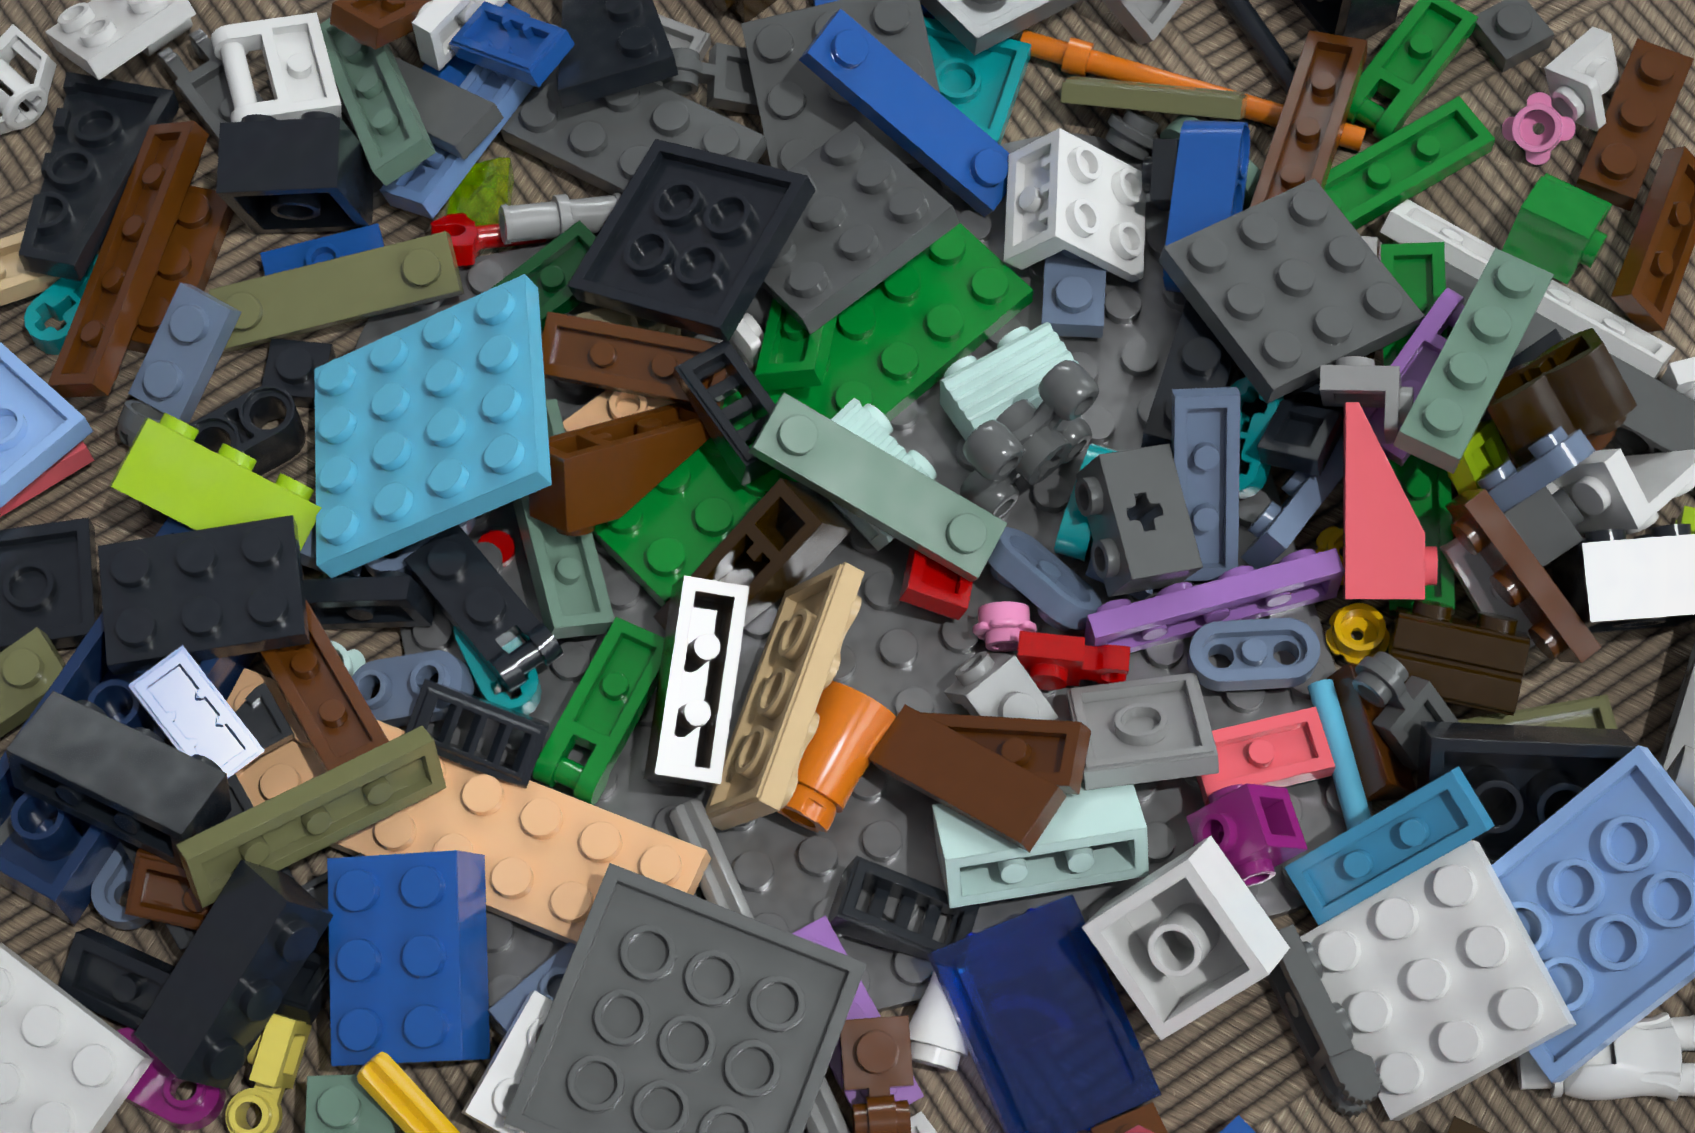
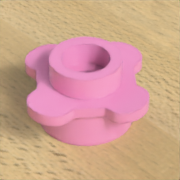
M1542 92L1530 95L1527 99V106L1521 109L1515 117H1508L1502 125L1504 138L1508 141H1516L1526 151V160L1534 165L1547 163L1550 159L1551 151L1561 141L1572 139L1576 131L1574 120L1568 116H1561L1552 107L1551 97ZM1537 123H1542L1545 128L1544 132L1540 135L1533 132V127Z

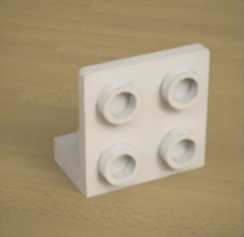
M1061 128L1010 153L1008 157L1004 262L1023 270L1065 249L1131 283L1142 279L1144 276L1146 194L1142 188V171Z

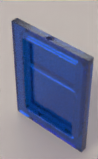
M1073 894L1037 909H1027L1023 915L982 932L969 933L965 939L928 954V958L1004 1133H1077L1081 1130L1089 1131L1099 1122L1162 1095L1100 954L1082 928L1085 920Z

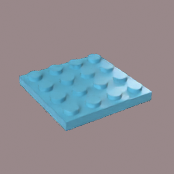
M525 274L314 369L316 505L322 508L316 515V566L331 578L552 485L538 287Z

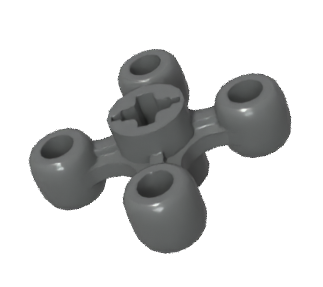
M1064 360L1055 365L1043 377L1038 387L1039 395L1043 401L1037 409L1027 399H1022L1008 407L996 420H989L983 423L970 434L964 443L963 453L966 460L975 470L961 485L960 495L1001 518L1018 500L1020 493L1015 481L1020 475L1030 485H1035L1051 475L1062 463L1065 464L1076 458L1087 447L1092 438V431L1081 415L1093 405L1098 397L1099 388L1093 377L1078 363Z

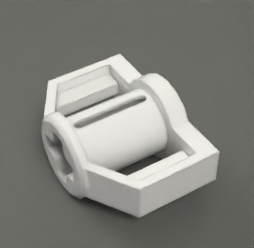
M14 24L0 37V83L13 93L12 96H9L0 88V113L2 114L0 117V135L14 130H22L39 119L48 103V94L57 66L42 49ZM17 54L21 55L37 70L34 84H30L9 65V62ZM21 102L29 107L28 112L19 107Z

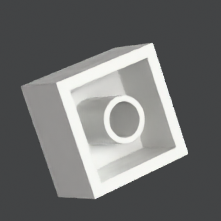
M1212 836L1207 837L1106 902L1082 926L1089 939L1160 1040L1165 1039L1268 976L1290 949Z

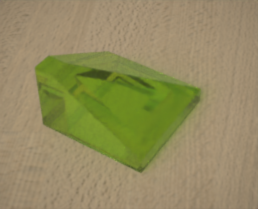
M498 157L474 164L450 196L447 215L465 213L468 218L475 222L476 226L498 224L500 205H511L514 184L511 159Z

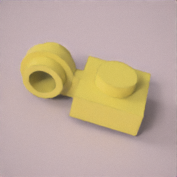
M272 1015L247 1056L248 1063L253 1064L249 1080L256 1082L254 1088L238 1092L227 1106L225 1120L230 1133H277L283 1118L281 1107L285 1088L293 1089L312 1025L284 1015ZM253 1104H257L262 1112L261 1121L255 1128L250 1127L246 1119L247 1111Z

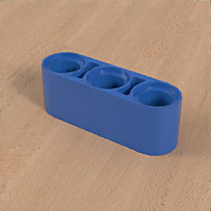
M1185 120L1183 122L1179 137L1165 246L1243 211L1250 156V130L1247 122ZM1163 268L1165 290L1168 292H1181Z

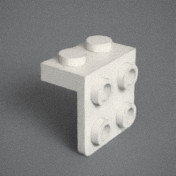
M1621 448L1594 451L1589 457L1546 485L1551 494L1563 488L1585 519L1575 526L1582 537H1585V533L1606 529H1625L1626 534L1637 533L1654 524L1659 518L1657 512L1672 498L1679 497L1695 487V449L1624 456Z

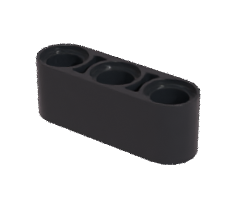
M263 385L252 389L189 424L199 430L194 442L213 452L219 450L222 443L241 451L257 460L252 472L260 476L291 460L300 453L306 439V432L292 396L285 389L275 385ZM284 419L275 428L261 429L268 421ZM138 501L141 509L150 520L164 524L169 517Z

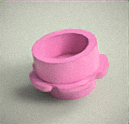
M1011 601L993 602L980 606L978 608V623L972 627L973 634L985 641L986 649L996 652L1016 651L1018 649L1020 631L1036 632L1037 630L1036 624L1030 621L1029 606Z

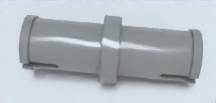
M614 193L609 196L570 200L567 194L553 195L550 202L510 206L507 204L500 205L498 218L502 241L506 245L511 244V242L557 238L579 220L593 234L599 233L620 199L621 194Z

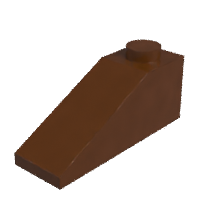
M673 403L550 436L549 452L552 485L529 494V514L531 517L556 528V532L566 536L589 534L594 531L595 525L621 518L711 437L693 406L682 403Z

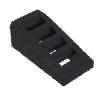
M722 341L674 367L673 374L726 464L741 485H746L775 469L750 454V448L748 447L755 442L775 403L731 343ZM725 368L730 377L706 389L701 381ZM739 391L742 396L741 399L720 409L717 402ZM752 414L756 421L737 431L732 425Z
M425 678L405 733L422 725L427 730L438 699L451 703L438 738L431 736L435 741L438 755L526 789L548 732L549 723ZM464 708L474 712L475 716L463 747H460L450 742ZM489 718L500 722L490 752L486 756L475 751ZM512 728L525 732L514 764L511 765L502 762L501 758Z
M856 856L842 874L828 921L835 932L958 969L962 965L980 905L949 908L946 891ZM862 889L872 892L866 913L855 909ZM888 897L900 899L892 923L881 919ZM915 904L925 907L918 933L907 929ZM941 912L952 915L944 943L932 939Z

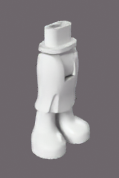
M1662 1012L1653 1017L1643 1018L1562 1082L1551 1083L1528 1051L1516 1057L1520 1090L1549 1088L1552 1098L1561 1097L1565 1092L1566 1096L1592 1101L1637 1096H1658L1676 1102L1678 1096L1695 1097V1063H1682V1051H1695V1015L1670 1018L1667 1012Z

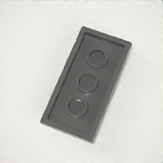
M559 64L539 88L534 86L501 129L505 142L611 195L614 193L623 194L655 139L754 163L758 162L767 149L764 135L654 82L563 109L558 93Z

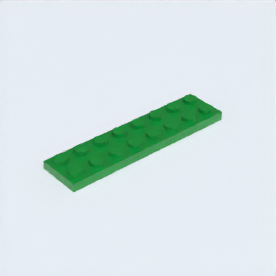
M959 223L838 314L823 385L768 390L766 392L775 404L779 397L786 393L830 420L855 398L860 401L862 407L867 403L875 406L891 422L943 378L945 372L952 364L961 358L969 356L1033 302V289ZM739 391L725 398L723 408L742 398ZM750 414L732 425L738 431L756 420ZM709 438L621 518L595 525L592 535L603 549L662 607L671 598L672 585L684 575L691 576L780 478L798 481L775 468L752 482L741 485L726 464L712 438Z

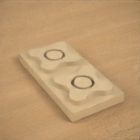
M844 562L785 591L725 753L721 784L713 787L705 808L706 815H708L712 826L723 831L780 811L792 798L798 783V768L801 758L819 725L820 716L815 710L820 696L837 674L841 662L840 652L843 640L861 607V597L857 593L865 573L864 571Z

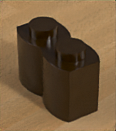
M1590 328L1558 342L1535 360L1506 371L1487 407V411L1519 467L1534 458L1528 448L1557 427L1562 426L1568 435L1578 429H1581L1585 436L1589 434L1595 436L1604 435L1620 427L1625 422L1627 414L1637 406V403L1605 344L1595 330Z

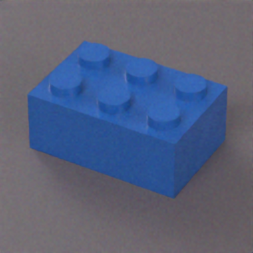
M452 850L327 858L328 910L334 915L329 922L331 1066L365 1065L380 1052L387 1053L397 1064L490 1059L485 855Z

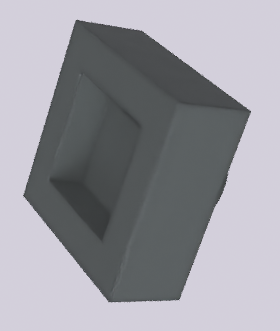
M1503 0L1476 15L1478 20L1475 30L1471 35L1502 73L1551 46L1554 37L1553 31L1527 0Z

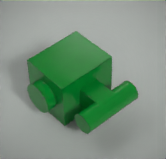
M1546 173L1544 177L1541 176L1522 204L1502 251L1554 274L1553 278L1568 285L1580 264L1591 268L1608 236L1599 231L1598 228L1603 225L1613 204Z

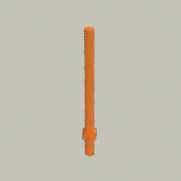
M1024 30L1020 39L1021 42L1031 44L1032 57L1062 65V72L1080 77H1085L1086 73L1112 80L1235 91L1094 50V43L1071 37L1069 42ZM1245 94L1248 95L1246 116L1244 118L1277 127L1284 105ZM1345 123L1338 146L1359 152L1366 128Z

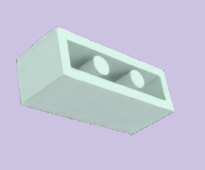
M1082 781L1080 794H1066L1067 797L1030 853L941 803L932 805L936 851L949 908L1147 877L1149 875L1147 825L1134 784L1085 790L1084 781Z

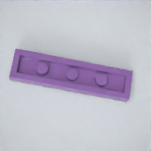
M1336 548L1316 553L1313 549H1303L1285 556L1278 564L1256 570L1253 566L1249 565L1239 566L1226 571L1219 576L1218 580L1193 586L1189 582L1176 583L1159 591L1156 597L1131 603L1128 599L1113 600L1098 607L1096 613L1087 615L1084 636L1085 645L1130 646V653L1194 636L1197 630L1211 622L1257 619L1337 597L1345 570Z

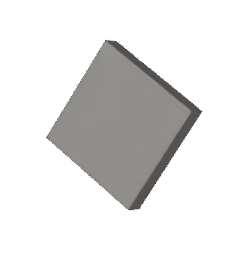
M1195 673L1067 689L1071 721L1082 722L1091 730L1083 773L1085 790L1219 773L1218 753L1198 677Z

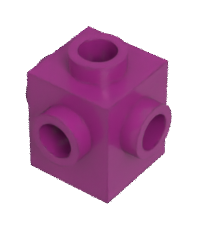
M1249 783L1227 786L1213 792L1208 797L1210 804L1186 817L1194 839L1193 846L1212 836L1247 887L1270 880L1276 875L1274 867L1308 850L1290 795L1285 787Z

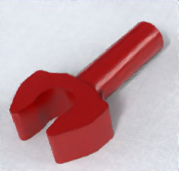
M465 213L449 214L430 223L431 235L444 231L451 235L458 266L474 265L481 249L546 242V239L511 242V244L505 245L501 238L499 223L476 226L475 222L468 218Z

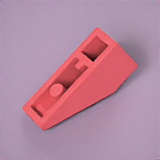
M1345 402L1343 404V567L1345 570L1343 575V598L1425 599V585H1437V546H1425V532L1360 403Z

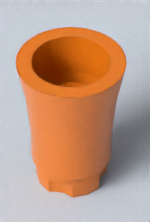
M832 681L822 691L815 710L820 716L819 725L801 758L796 790L788 804L778 811V813L797 825L817 833L819 831L827 833L836 813H841L844 810L857 783L871 763L868 758L896 718L889 709L873 698L835 681Z

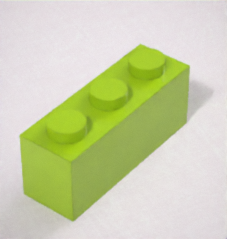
M164 413L159 423L150 418H145L111 481L110 487L195 530L293 515L298 526L301 551L316 523V515L322 509L309 501L315 490L282 473L279 474L275 483L252 472L257 460L227 444L222 443L218 453L194 442L199 433L198 429L167 413Z

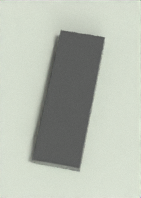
M394 56L434 146L465 160L504 118L495 103Z

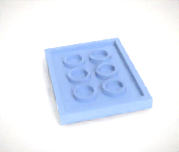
M1638 745L1491 865L1577 1024L1529 1050L1551 1083L1565 1080L1695 978V808L1647 747Z

